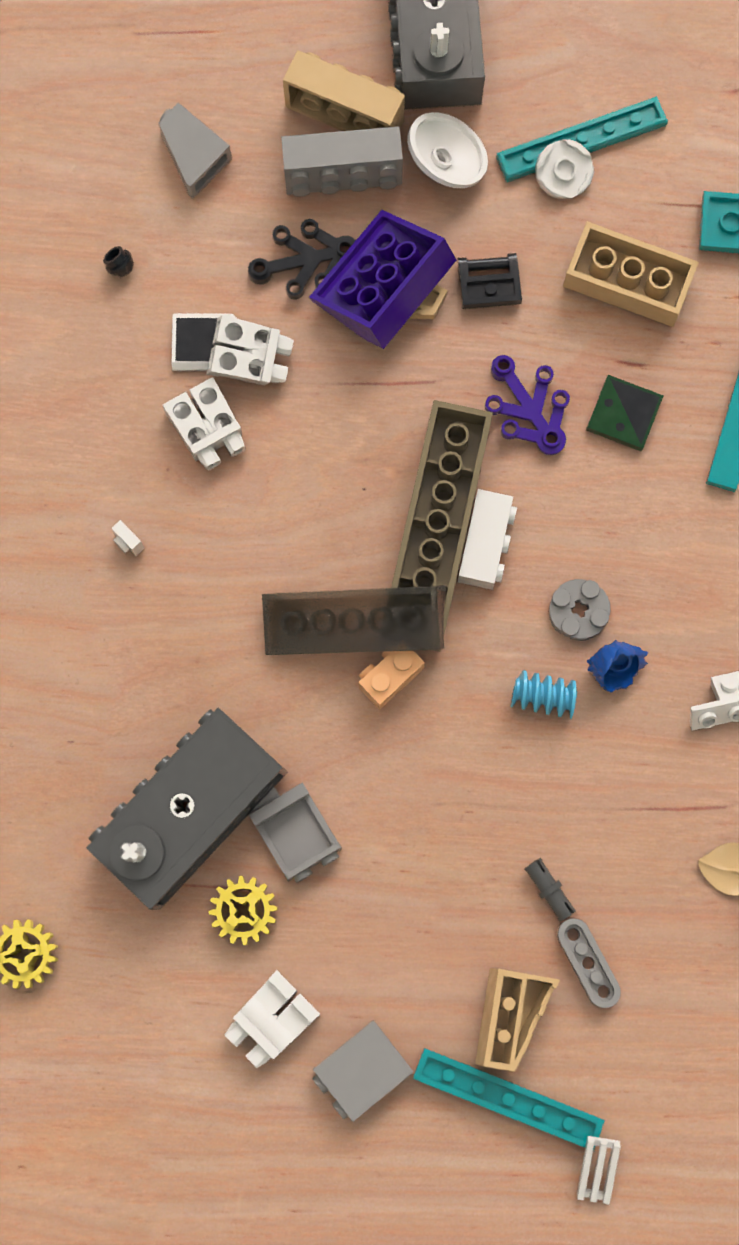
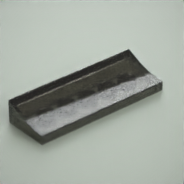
M446 585L262 594L265 654L288 655L444 649Z

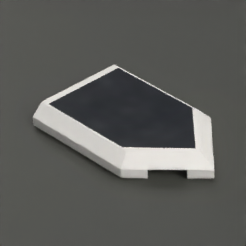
M173 314L172 371H207L211 349L215 346L212 344L217 319L221 315L236 317L233 314Z

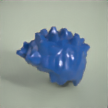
M614 640L611 644L600 648L594 656L587 660V663L590 665L588 671L592 672L595 680L605 691L612 693L614 690L621 688L627 689L628 686L633 684V677L638 675V670L643 669L648 664L644 659L648 652L643 651L640 647Z

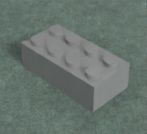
M399 126L281 137L287 195L293 194L294 196L301 197L313 192L333 194L339 190L351 189L358 192L370 187L391 189L397 185H402L403 156Z

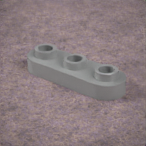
M572 918L564 921L558 928L557 938L588 998L597 1007L608 1008L615 1005L620 998V986L588 926L580 919ZM570 929H575L578 932L577 940L571 941L568 938L567 932ZM585 957H590L593 960V967L591 969L583 967L582 961ZM602 985L606 986L609 991L605 998H601L598 995V988Z

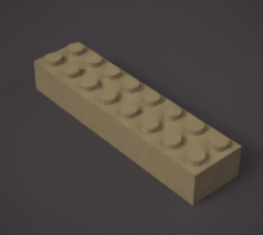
M437 400L433 401L381 630V639L398 643L404 640L408 645L441 652L493 412Z

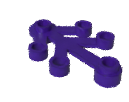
M507 355L497 356L492 362L491 374L496 380L506 382L520 405L503 402L500 396L491 395L486 399L485 410L493 412V415L502 414L531 421L537 429L519 427L515 420L509 419L504 421L501 427V435L505 439L517 438L534 442L541 452L547 455L558 454L566 444V435L560 428L564 409L570 401L568 392L557 390L553 393L551 398L553 411L548 425L542 415V409L548 384L552 382L554 376L552 368L543 365L537 369L535 374L537 383L532 400L514 373L515 363L513 359ZM501 362H505L508 364L509 368L506 370H501L498 367V364ZM547 372L550 377L542 379L539 373ZM557 396H563L566 402L563 404H559L556 402L555 398ZM496 401L500 407L492 409L489 407V403ZM510 425L513 426L516 431L512 434H509L505 431L504 428ZM548 435H553L556 437L557 441L555 443H549L547 442L546 437Z

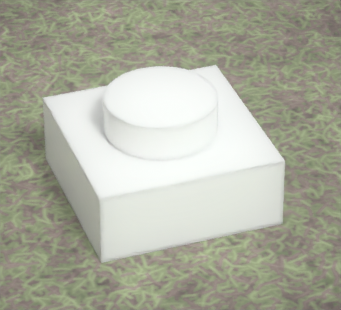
M121 520L112 527L116 536L113 541L124 553L130 550L137 556L144 549L142 542Z

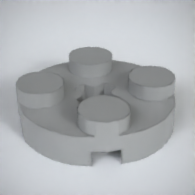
M584 579L567 581L552 596L549 605L551 624L556 631L570 637L572 640L584 641L597 636L609 620L610 602L608 596L595 581ZM580 602L581 605H586L588 610L584 612V617L580 618L578 613L573 614L571 612V609L575 608V603Z

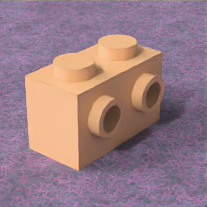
M404 640L398 646L395 643L391 644L382 653L381 656L384 659L378 665L370 664L359 675L361 678L358 682L359 689L379 710L424 669L425 662Z

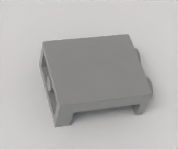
M303 782L249 814L288 882L294 879L298 883L312 874L310 868L320 862L324 867L339 858L337 852L342 850V847L322 817Z
M373 1020L313 1069L317 1075L312 1079L323 1093H326L328 1090L336 1099L332 1105L343 1119L349 1116L352 1121H355L411 1075L413 1070Z

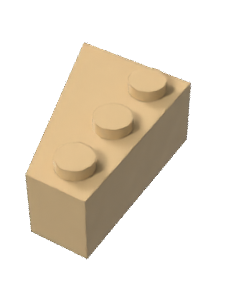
M490 968L475 1064L515 1072L533 1036L532 1033L540 1016H543L547 1008L546 1004L560 980Z

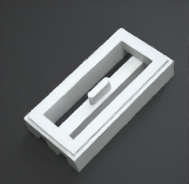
M587 1136L577 1190L578 1200H584V1197L590 1198V1202L597 1203V1199L603 1200V1204H610L620 1152V1141ZM594 1145L600 1146L592 1189H588L586 1186ZM611 1148L604 1190L601 1191L599 1187L606 1150Z

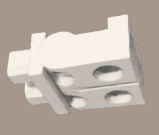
M221 315L217 319L212 344L215 346L211 349L206 375L238 379L264 386L268 383H284L287 378L288 367L274 364L275 354L290 356L294 340L280 335L279 329L268 328Z
M213 377L189 390L193 402L204 418H201L187 392L163 404L165 414L176 428L194 460H199L207 471L221 463L215 450L222 446H226L231 457L245 451L244 442L241 437V427Z
M277 970L233 1017L235 1021L225 1033V1036L236 1047L248 1035L258 1043L245 1056L256 1068L265 1064L270 1058L274 1060L320 1015L301 994L279 1016L276 1014L297 992Z

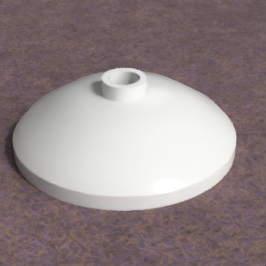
M437 112L423 114L413 122L408 131V147L415 163L425 175L441 185L452 188H468L474 186L482 179L488 166L487 153L483 143L469 126L453 116Z

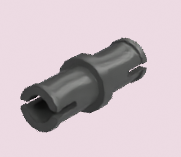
M541 858L524 868L540 890L539 896L541 899H546L559 921L566 919L576 911L561 890L562 884L559 880L555 881Z

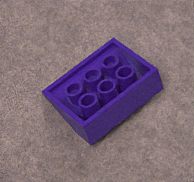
M381 210L309 298L361 338L384 349L457 260L445 238Z

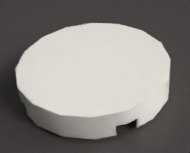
M570 139L549 144L540 153L535 165L536 179L541 189L549 196L557 199H571L583 193L590 185L594 174V166L589 151L580 143Z

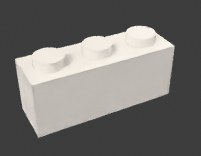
M477 490L458 583L493 590L495 581L501 582L505 565L499 564L501 552L507 554L511 536L505 535L507 524H514L517 507L511 506L513 496Z

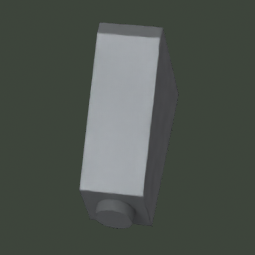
M179 103L173 109L166 110L161 116L159 127L162 138L188 195L194 198L232 159L230 145Z

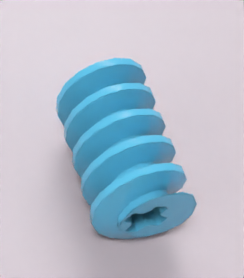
M523 670L515 680L510 707L513 708L517 700H520L522 710H525L528 704L532 703L533 710L537 713L541 705H544L546 715H549L555 707L557 708L558 717H562L565 710H569L570 719H572L577 698L576 682L571 680L567 687H565L564 679L559 677L553 685L552 677L547 675L541 683L539 673H534L532 678L528 680L527 671Z

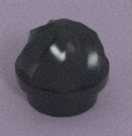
M121 246L112 248L103 258L106 270L112 275L123 277L128 275L133 269L134 262L131 253L128 250H123Z

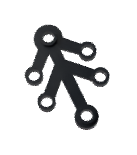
M306 219L301 224L302 235L306 239L314 238L328 247L317 250L290 235V231L286 226L279 225L274 228L272 233L274 242L279 246L290 248L299 255L273 261H267L263 258L254 259L248 266L249 278L253 283L262 285L271 279L273 273L302 267L297 277L286 284L288 297L299 299L303 296L304 287L319 264L331 260L326 271L319 273L315 277V288L318 287V282L328 275L345 254L340 251V248L342 246L351 247L356 240L350 236L336 238L320 229L314 219ZM313 226L315 230L313 232H306L305 228ZM280 232H284L287 234V236L284 239H279L276 237V235ZM259 265L265 267L263 272H256L254 269ZM292 286H298L300 287V291L297 293H293L290 291V288Z

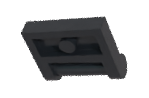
M508 253L507 257L467 260V257L458 258L463 309L522 303L517 253ZM507 268L509 273L469 276V272Z

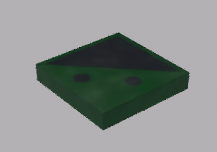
M608 375L586 431L642 452L664 395Z

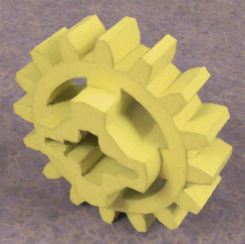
M239 876L238 884H234L228 879V888L226 890L219 886L217 888L220 894L219 899L211 898L210 900L216 904V909L210 910L209 915L217 916V920L211 925L214 928L220 926L223 928L219 934L221 938L229 933L231 935L230 943L235 944L237 939L241 938L243 945H248L249 937H253L256 942H259L260 937L258 933L262 931L265 934H269L270 931L266 927L267 923H276V920L270 916V913L277 911L278 907L269 903L275 896L273 893L264 894L267 889L265 883L259 888L256 887V878L252 877L249 884L245 883L243 876ZM242 889L252 891L247 897H236L233 892ZM261 899L264 904L263 919L257 915V905ZM234 900L242 905L249 903L248 911L255 920L252 921L249 917L241 916L238 919L237 914L239 911L232 901ZM224 902L229 905L230 916L226 922L223 918ZM240 924H250L254 927L253 930L247 932L235 931Z
M28 919L24 927H22L20 920L13 921V929L7 925L1 926L4 932L2 936L0 935V974L4 975L1 983L8 984L13 980V988L19 989L23 981L26 988L33 987L34 979L38 983H43L44 978L42 974L53 973V970L48 966L49 963L58 961V958L51 956V951L56 950L58 945L49 944L48 942L54 935L50 932L43 935L42 932L45 926L38 924L33 928V920ZM26 933L34 935L41 944L34 945L31 943ZM11 938L12 944L7 951L3 952L7 941ZM22 948L35 951L25 956L24 960L11 957L21 952ZM43 956L40 966L34 970L35 962L39 957ZM5 964L16 966L20 976L12 973Z

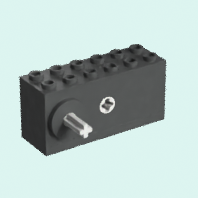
M389 0L388 9L389 20H391L390 33L391 46H393L395 88L405 95L404 110L482 105L485 70L478 0Z
M219 707L215 711L212 709L208 710L198 721L201 726L193 734L188 732L177 743L176 746L179 749L171 758L168 755L165 756L155 767L157 773L149 781L144 779L133 790L135 796L129 803H121L111 814L113 820L105 828L102 825L98 827L89 837L91 843L86 849L150 910H160L288 773ZM184 802H188V803H189V804H188V807H189L191 810H190L188 813L184 812V811H185V807L183 806Z

